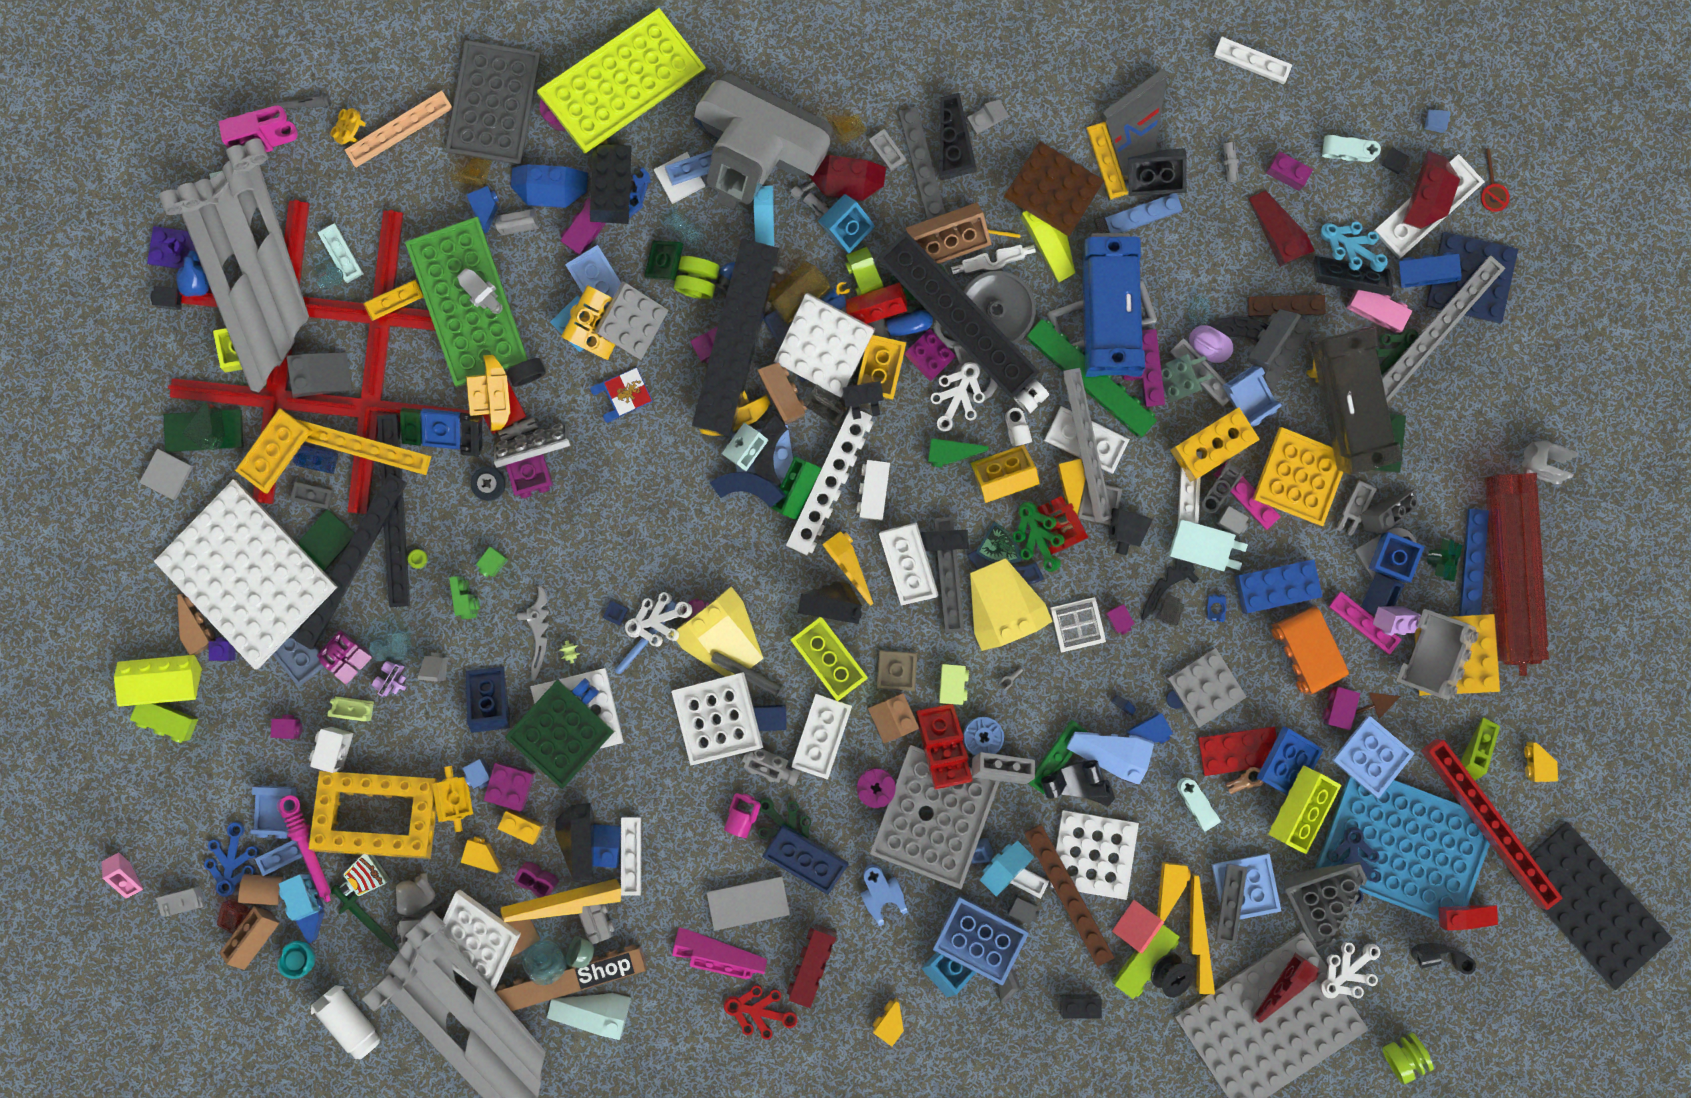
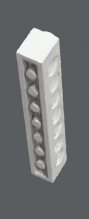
M852 407L850 408L786 544L787 547L804 555H808L809 552L813 553L817 545L814 542L817 535L821 536L825 528L822 523L825 518L829 519L833 508L830 506L833 500L837 502L841 491L838 489L841 483H846L849 477V473L846 472L849 466H854L857 459L855 453L857 449H862L866 440L863 436L866 431L870 432L874 423L871 421V415L861 411V419L853 420ZM852 426H859L861 432L858 435H852L850 433ZM844 443H850L853 449L846 453L841 447ZM842 460L845 466L843 469L837 470L833 466L834 462ZM827 478H835L837 481L836 485L828 487L825 484ZM821 494L828 497V502L824 505L819 504L817 501L818 496ZM812 512H818L820 519L817 522H812L809 519V515ZM804 529L812 531L810 539H803L801 537V532Z

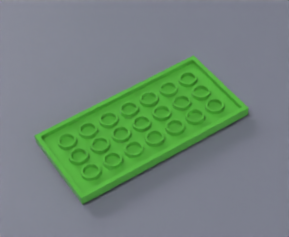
M478 216L405 242L456 387L466 384V376L485 375L486 369L483 355H494L504 370L528 360ZM465 268L474 271L485 283L489 281L496 288L494 291L498 295L496 300L503 306L501 313L494 314L488 307L483 309L480 305L476 307L469 300L471 296L460 285L457 277Z

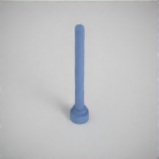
M672 600L666 605L664 613L675 610L677 603ZM651 627L648 632L653 635L658 631ZM642 637L616 667L615 672L621 674L649 641Z

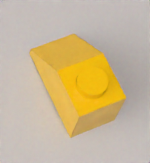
M478 836L467 840L461 863L494 873L501 872L502 866L490 843L485 842L484 838Z

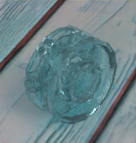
M547 940L536 942L530 946L522 959V966L526 974L537 985H548L557 981L564 974L567 966L566 958L559 946L553 941Z

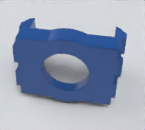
M1212 594V596H1208L1207 619L1214 622H1224L1227 610L1225 595L1217 596ZM1213 603L1221 604L1222 611L1219 614H1214L1211 611Z

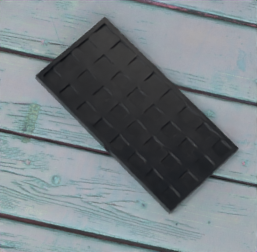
M1569 822L1561 825L1530 853L1531 857L1562 897L1550 909H1542L1543 912L1612 989L1617 990L1673 939ZM1510 871L1509 874L1518 882V880Z

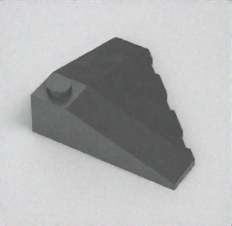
M1360 862L1303 870L1283 877L1288 897L1316 951L1334 945L1336 941L1335 934L1338 929L1342 930L1348 918L1346 913L1349 907H1354L1359 897L1357 892L1360 886H1365L1367 882L1366 874Z

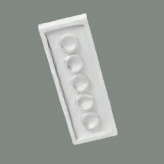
M1460 154L1450 161V164L1460 178V182L1449 214L1485 182ZM1411 197L1373 231L1379 235V239L1398 259L1403 257L1444 219L1442 218L1422 229L1402 223Z

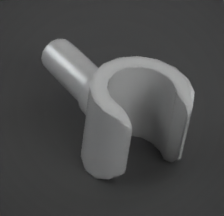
M811 182L802 189L795 186L791 190V196L799 200L807 190L815 186V183Z
M1017 669L1012 675L1005 676L999 682V685L1002 682L1007 684L1004 691L1013 685V680L1023 669Z

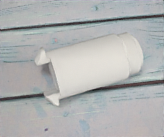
M335 985L311 1005V1014L315 1013L347 1053H350L354 1059H362L380 1043V1037L375 1032L374 1026L342 990L344 987Z

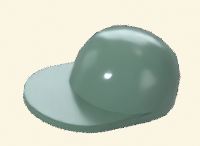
M575 936L567 952L566 964L575 968H585L588 966L594 954L593 944L585 938Z

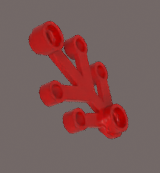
M760 985L752 986L751 990L741 997H728L724 1002V1010L728 1015L736 1017L745 1035H751L754 1026L747 1022L743 1013L751 1015L761 1031V1037L765 1040L772 1037L773 1031L770 1027L766 1026L761 1017L782 1021L783 1025L787 1028H793L797 1024L798 1017L793 1011L781 1013L763 1009L770 1003L781 999V992L778 989H773L770 995L752 1006L745 1003L753 997L761 996L763 989ZM754 988H759V989H760V993H759V994H755V993L753 992V989H754ZM777 992L779 997L773 998L772 993ZM735 1002L737 1008L732 1009L730 1003ZM791 1015L793 1016L794 1020L792 1022H788L786 1020V1017ZM750 1026L752 1030L750 1032H746L744 1030V1027ZM765 1030L770 1031V1035L768 1037L763 1035V1032Z

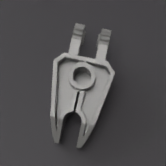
M465 268L457 277L460 285L471 296L469 300L476 307L480 305L483 309L488 307L494 314L501 313L503 306L496 300L498 297L494 292L496 288L489 281L485 283L474 271Z

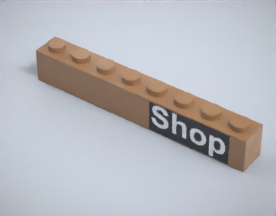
M635 944L624 947V951L617 952V950L606 952V956L600 958L598 955L593 956L585 968L569 966L562 969L561 966L550 969V973L544 975L542 972L531 975V979L524 980L523 977L513 980L511 985L499 984L494 992L511 1011H515L644 972L647 969V964L641 945L636 947Z

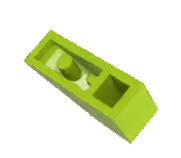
M1484 717L1481 719L1461 759V763L1474 781L1487 773L1500 729L1499 725Z

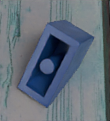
M488 186L467 194L475 216H478L484 233H487L498 209L496 202L499 201L495 190L491 191Z
M1160 712L1126 730L1128 735L1139 736L1155 743L1159 742L1160 744L1170 739L1169 736L1173 734L1166 719Z
M316 898L320 909L319 912L303 919L295 920L308 944L317 939L324 916V905L319 898Z

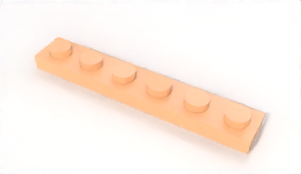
M440 91L346 148L345 152L357 168L452 110L453 107L443 91Z

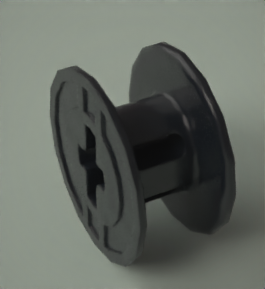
M1171 953L1159 959L1151 972L1153 985L1157 988H1162L1164 994L1172 998L1180 996L1187 991L1194 978L1192 966L1188 963H1182L1181 958L1177 954Z

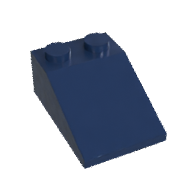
M504 667L466 671L467 724L471 733L510 728Z

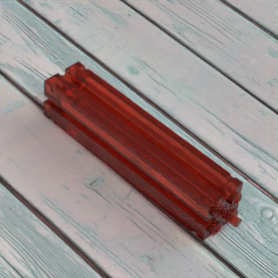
M1537 473L1501 474L1485 478L1487 510H1489L1488 536L1498 661H1503V665H1519V676H1527V664H1542V660H1549L1538 485L1536 484Z

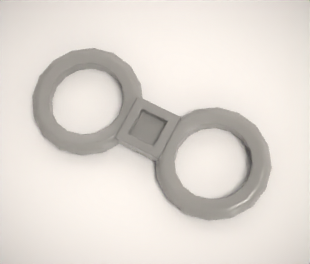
M936 320L933 332L948 348L954 350L959 365L954 373L961 371V367L967 362H973L980 366L957 341H951L944 337L941 332L940 323ZM991 377L988 389L983 392L985 400L991 397L997 389V383ZM961 379L953 382L954 388L960 385ZM967 392L970 402H975L973 399L974 394ZM977 394L976 400L981 401L983 398L982 394Z

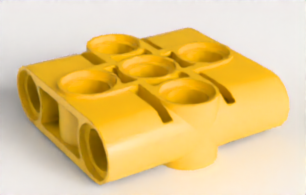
M587 285L578 304L572 307L570 311L571 318L561 337L608 360L615 345L594 331L597 328L595 326L596 321L599 319L601 321L607 308L604 309L607 302L610 304L613 298ZM584 303H585V304L591 306L592 308L589 309V308H587V307H585V306H583V305H584ZM584 311V316L579 318L580 313ZM577 322V323H579V324H581V325H583V326L580 327V326H578V325H576V324H574V323ZM591 336V341L587 343L588 337Z

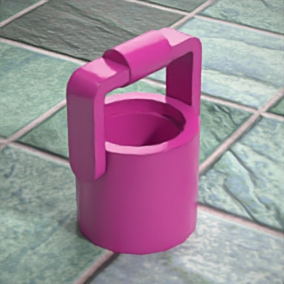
M736 793L729 808V816L724 831L747 838L752 823L756 821L760 810V802L748 794ZM740 799L751 805L754 804L751 813L737 809Z

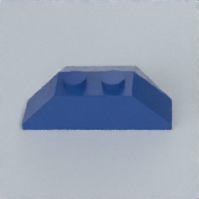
M531 164L512 168L511 188L528 206L566 208L587 192L588 173L563 166Z

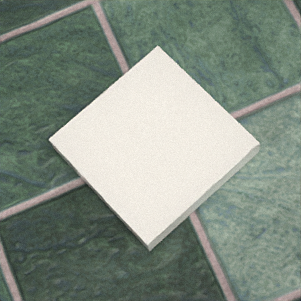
M688 152L654 169L672 204L705 187L701 176L673 186L671 185L665 171V166L690 158Z

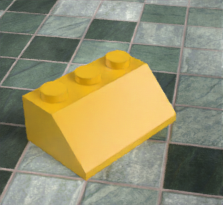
M1024 444L970 463L985 503L1040 484L1036 466Z

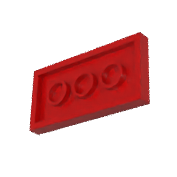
M1275 726L1198 737L1203 775L1209 776L1243 771L1253 767L1262 768L1277 739Z

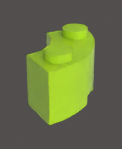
M867 247L846 255L848 263H845L848 273L853 274L858 287L855 288L857 296L884 288L872 255Z

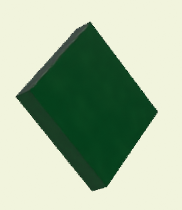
M653 240L644 277L675 281L684 244L676 241Z

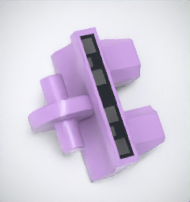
M386 661L381 670L389 674L386 680L377 676L372 683V686L379 691L377 694L382 697L387 696L392 687L391 692L397 694L399 689L405 691L407 686L403 682L406 677L401 675L398 679L405 666Z

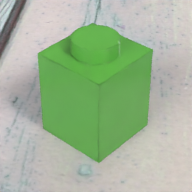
M490 546L476 565L480 568L478 571L484 576L488 577L490 575L495 577L508 558Z

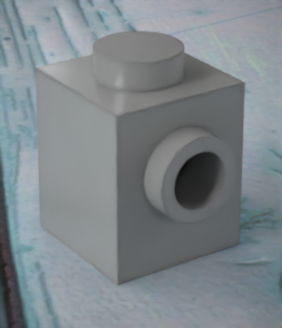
M1227 506L1222 511L1216 524L1238 535L1244 533L1247 529L1249 517Z

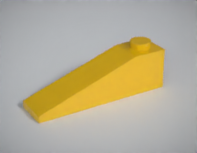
M840 531L822 545L871 606L873 601L854 548L851 545L853 540L847 532L843 534Z

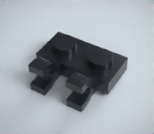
M881 381L842 388L845 406L852 407L853 420L861 419L859 405L871 403L872 416L880 415L878 401L884 400Z

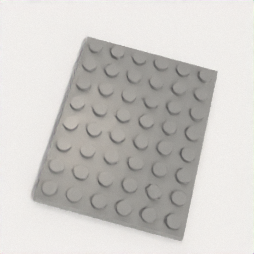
M1303 931L1215 988V994H1206L1174 1016L1228 1098H1267L1369 1030L1345 994H1338L1335 998H1327L1321 993L1320 985L1327 979L1328 967ZM1295 952L1319 968L1318 977L1314 982H1311L1309 986L1263 1022L1259 1023L1253 1018ZM1330 985L1329 991L1332 992L1333 986Z

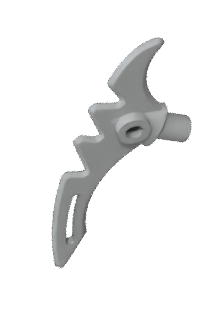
M537 586L538 598L535 604L528 608L527 612L517 613L518 620H527L535 639V652L531 662L533 682L540 671L547 645V638L541 637V635L549 626L547 622H542L549 614V611L542 609L547 604V597L541 586ZM539 646H541L539 661L537 667L534 668L538 656Z

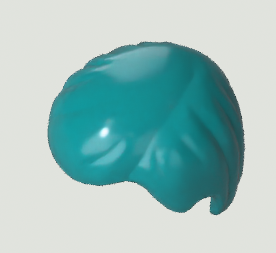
M300 940L286 944L277 962L280 974L289 979L304 977L315 966V951L308 943Z

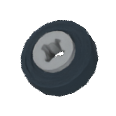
M489 466L478 469L473 474L470 482L474 495L485 501L499 498L506 486L503 474L496 468Z

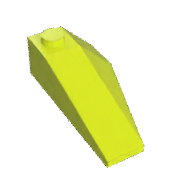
M1023 212L1020 219L1058 283L1075 274L1068 236L1031 213Z

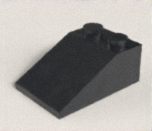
M1185 148L1166 149L1128 158L1129 196L1187 193V155Z

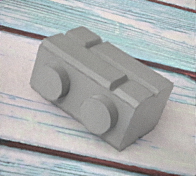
M607 904L583 906L582 913H578L587 938L592 944L609 939L614 935V923L612 920H608L606 914L609 912Z

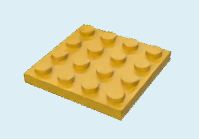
M1279 427L1252 500L1323 526L1350 454Z
M1494 614L1450 617L1476 627V632L1479 633L1477 641L1472 643L1470 648L1472 651L1471 657L1468 662L1465 661L1463 666L1465 671L1462 679L1457 682L1456 687H1458L1456 694L1500 692ZM1419 627L1414 633L1415 646L1422 630ZM1418 690L1419 696L1432 695L1424 691Z

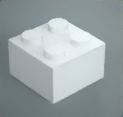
M334 727L323 728L318 731L315 737L317 744L309 758V761H311L310 767L331 773L343 770L353 733Z

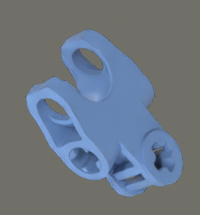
M868 865L863 874L868 890L860 894L868 912L874 917L878 925L884 924L881 908L885 903H895L903 915L908 913L903 891L896 877L886 880L882 869L878 865ZM870 872L878 873L876 875L877 878L873 879L870 877Z

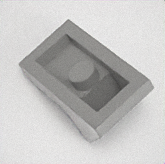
M996 100L985 103L984 108L967 117V121L975 134L978 135L1009 117L1001 101Z

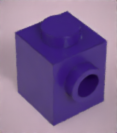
M218 637L216 641H209V661L235 660L236 649L225 637Z

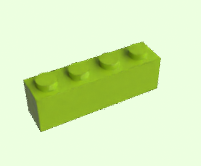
M1163 924L1143 954L1135 950L1112 983L1130 998L1139 997L1144 990V984L1147 980L1151 981V972L1154 965L1159 959L1167 955L1170 950H1174L1177 947L1180 937Z

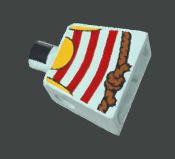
M362 855L343 874L347 882L342 884L340 889L346 896L355 891L357 896H361L391 880L374 855Z

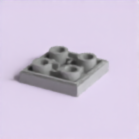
M157 449L139 483L172 500H176L193 466Z

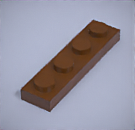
M1325 295L1255 296L1247 298L1248 317L1271 316L1273 313L1277 314L1279 309L1299 315L1326 314Z

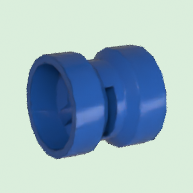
M584 678L573 689L572 693L582 698V702L587 705L599 693V690L592 687L590 682Z

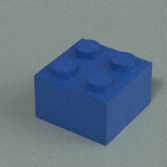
M1390 532L1382 533L1368 569L1397 581L1410 583L1425 546Z

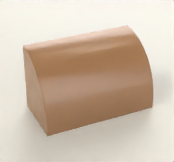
M244 874L240 883L238 903L278 905L282 900L279 895V883L283 882V877Z

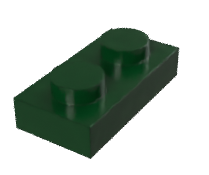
M402 407L400 411L402 444L421 446V410Z

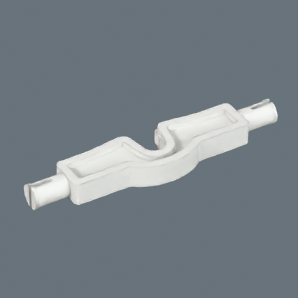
M1022 245L998 249L995 252L997 259L995 263L990 261L987 253H983L963 260L961 265L951 267L953 275L960 272L970 274L981 270L997 271L1007 263L1022 260L1025 255L1036 253L1034 245L1022 248Z

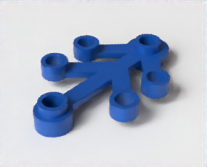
M240 822L231 823L227 827V834L231 837L227 856L221 849V842L218 839L211 840L208 843L209 850L214 852L225 869L223 876L217 868L218 862L214 858L207 859L204 863L205 869L209 870L217 881L216 891L222 897H228L235 892L236 884L242 880L244 874H247V868L252 870L250 875L255 874V867L247 865L242 869L241 873L232 878L235 868L259 854V849L256 846H251L246 849L245 853L236 858L239 837L245 831L244 825ZM235 826L240 828L239 833L234 831ZM213 842L217 843L216 849L212 847ZM250 849L255 850L254 856L250 854ZM209 861L214 863L213 868L208 866ZM225 883L229 885L228 890H225L223 887Z

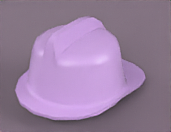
M1201 325L1196 327L1190 334L1189 344L1201 357L1206 356L1208 361L1222 363L1231 357L1233 352L1231 339L1215 328Z

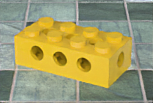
M1240 407L1170 449L1180 467L1185 471L1188 480L1192 482L1260 439ZM1228 431L1232 433L1233 438L1229 437ZM1212 441L1217 444V449L1213 447ZM1196 451L1202 452L1201 459L1197 457Z

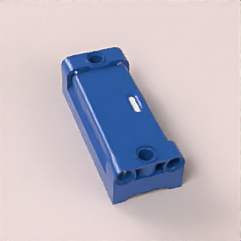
M1089 237L1085 239L1082 248L1085 377L1100 375L1141 377L1145 370L1139 263L1141 258V239L1139 237Z

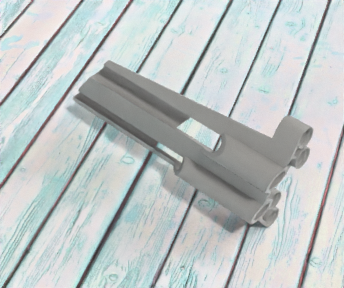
M255 138L247 141L244 146L235 145L228 148L226 153L229 161L223 166V171L212 179H202L196 183L182 184L177 190L161 192L159 198L166 215L182 214L250 390L260 392L265 386L271 371L277 365L280 366L295 343L296 333L307 322L309 315L260 165L268 159V155L262 140ZM257 207H259L269 232L260 248H258L250 228L252 216ZM235 254L242 276L237 280L232 290H230L222 266L230 255Z
M430 911L404 935L407 938L406 943L382 978L362 997V1000L374 1013L390 1000L482 1098H538L543 1075L541 1071L546 1051L442 932L441 928H444L446 924L433 911ZM453 963L477 987L475 1001L456 983ZM449 1012L470 1032L466 1051L447 1033L446 1018Z

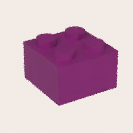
M502 762L495 763L484 801L520 812L523 811L536 772Z

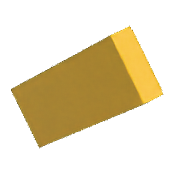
M415 279L363 304L373 321L423 298L424 295Z

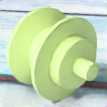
M568 640L565 641L566 645L562 646L563 649L559 651L564 652V656L561 659L570 660L571 664L574 663L573 659L577 658L576 655L580 653L575 652V648L578 645L569 644Z

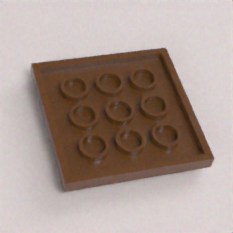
M1039 141L1004 197L1070 237L1105 180Z

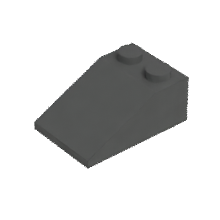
M346 353L287 356L293 398L352 391Z

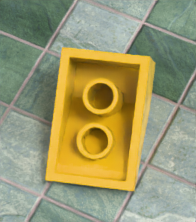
M872 335L864 352L857 385L881 381L884 399L893 400L906 342Z

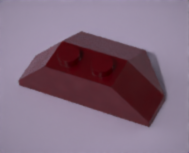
M1427 151L1402 223L1422 229L1448 216L1460 178L1446 157Z
M827 155L813 176L809 174V178L826 197L841 198L846 194L853 200L864 201L884 187L886 167L869 160Z

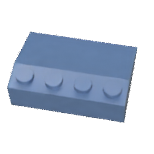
M958 894L933 950L1003 986L1029 932L1027 929Z

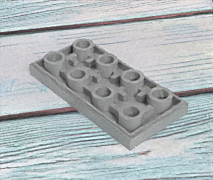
M559 423L547 430L538 429L530 435L522 434L510 441H499L494 446V464L496 468L570 446V429L568 424L562 425Z
M783 876L706 892L714 931L790 915Z

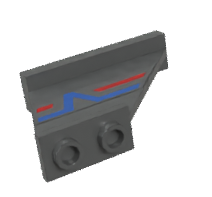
M1164 68L1111 105L1100 116L1102 121L1106 122L1124 182L1128 181L1129 157L1156 152L1168 75Z

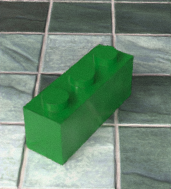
M794 456L780 486V489L786 496L771 507V509L798 521L822 468Z

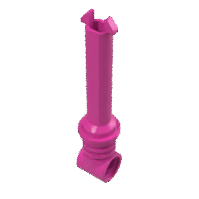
M284 796L277 802V810L281 813L282 818H285L284 823L287 822L286 827H289L287 829V837H291V840L297 842L318 896L322 897L325 902L331 901L329 896L331 891L315 852L309 849L310 840L308 836L311 826L303 822L305 820L304 817L301 818L303 814L299 813L301 811L299 800L295 796ZM286 800H290L293 803V808L290 811L284 808Z

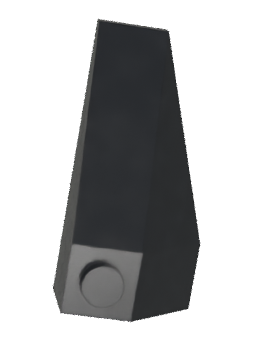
M835 581L831 585L822 586L820 589L801 593L798 613L859 624L862 615V604L850 584Z
M591 803L571 805L556 819L555 836L573 881L593 879L594 859L593 810Z

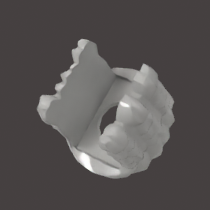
M1548 440L1532 442L1524 451L1523 472L1533 478L1551 482L1554 485H1561L1563 480L1572 478L1574 474L1547 465V458L1564 464L1567 460L1576 458L1578 453L1558 444H1553Z

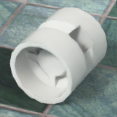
M1033 378L1025 386V389H1021L1013 398L1024 411L1030 414L1038 407L1037 403H1042L1049 396V393Z

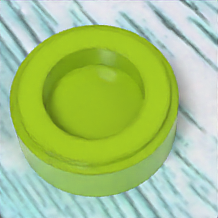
M415 549L408 555V563L413 568H423L428 562V556L423 550Z

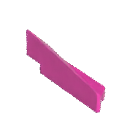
M678 928L672 956L691 958L690 967L742 979H749L756 972L765 973L766 958L699 933Z

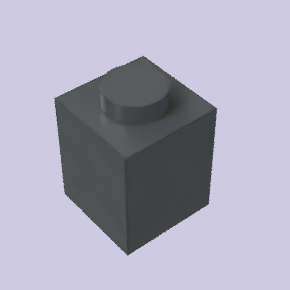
M1015 895L1007 913L1030 925L1032 921L1035 922L1039 911H1037L1038 907L1036 904Z

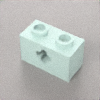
M743 423L722 454L731 462L747 471L768 442V439L746 423Z

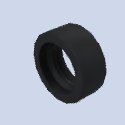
M540 358L521 362L507 371L510 382L514 387L531 383L546 373Z

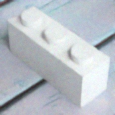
M867 460V464H863L861 475L865 476L864 483H860L859 494L862 495V502H858L856 512L860 514V518L883 520L890 463Z

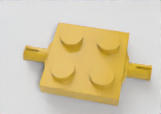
M452 766L444 767L446 779L441 782L432 783L438 822L453 821L455 832L463 831L461 819L473 814L469 786L464 777H454Z

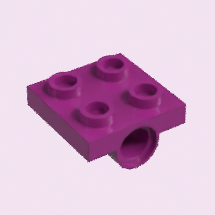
M931 329L904 353L929 381H932L956 357Z

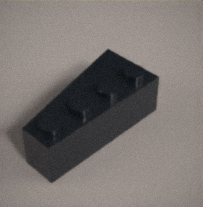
M960 93L941 97L939 178L941 181L978 172Z

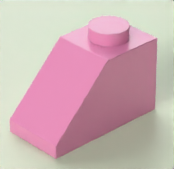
M119 852L102 861V878L123 897L128 898L143 890L130 862Z

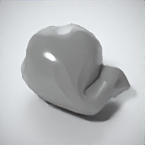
M421 873L420 876L415 878L414 882L406 880L396 886L398 913L402 915L415 914L434 900L436 894L428 882L427 873Z

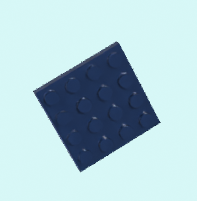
M1443 232L1437 256H1443L1442 254L1447 252L1459 254L1462 277L1461 281L1430 285L1426 307L1442 310L1489 256H1492L1505 269L1466 312L1465 316L1499 324L1502 323L1518 249Z

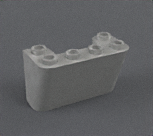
M1424 609L1417 626L1422 630L1408 665L1403 663L1396 681L1449 700L1451 697L1454 698L1457 693V682L1464 675L1465 669H1463L1465 661L1468 662L1471 657L1472 651L1470 648L1472 643L1477 641L1479 633L1476 632V627Z

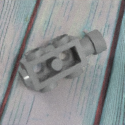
M762 748L746 752L742 760L745 763L744 768L748 769L751 774L762 775L769 782L775 781L779 783L780 779L788 781L787 784L795 786L800 775L799 771L794 769L792 771L786 768L788 760Z

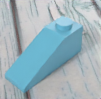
M761 186L754 197L755 242L774 246L773 186Z

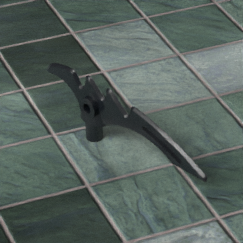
M1176 558L1175 569L1171 566L1167 568L1166 581L1160 578L1154 586L1143 610L1142 620H1145L1156 609L1161 595L1171 585L1186 578L1193 584L1199 580L1193 573L1195 569L1192 562ZM1159 588H1161L1160 592L1158 593L1157 597H1156L1155 600H1154V603H1153L1151 609H1149L1150 604H1151V602H1152V600H1153V598H1154L1156 592L1158 591Z

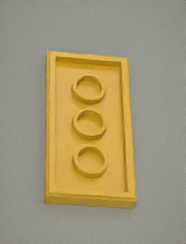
M279 408L235 471L261 491L268 493L312 431L286 411Z

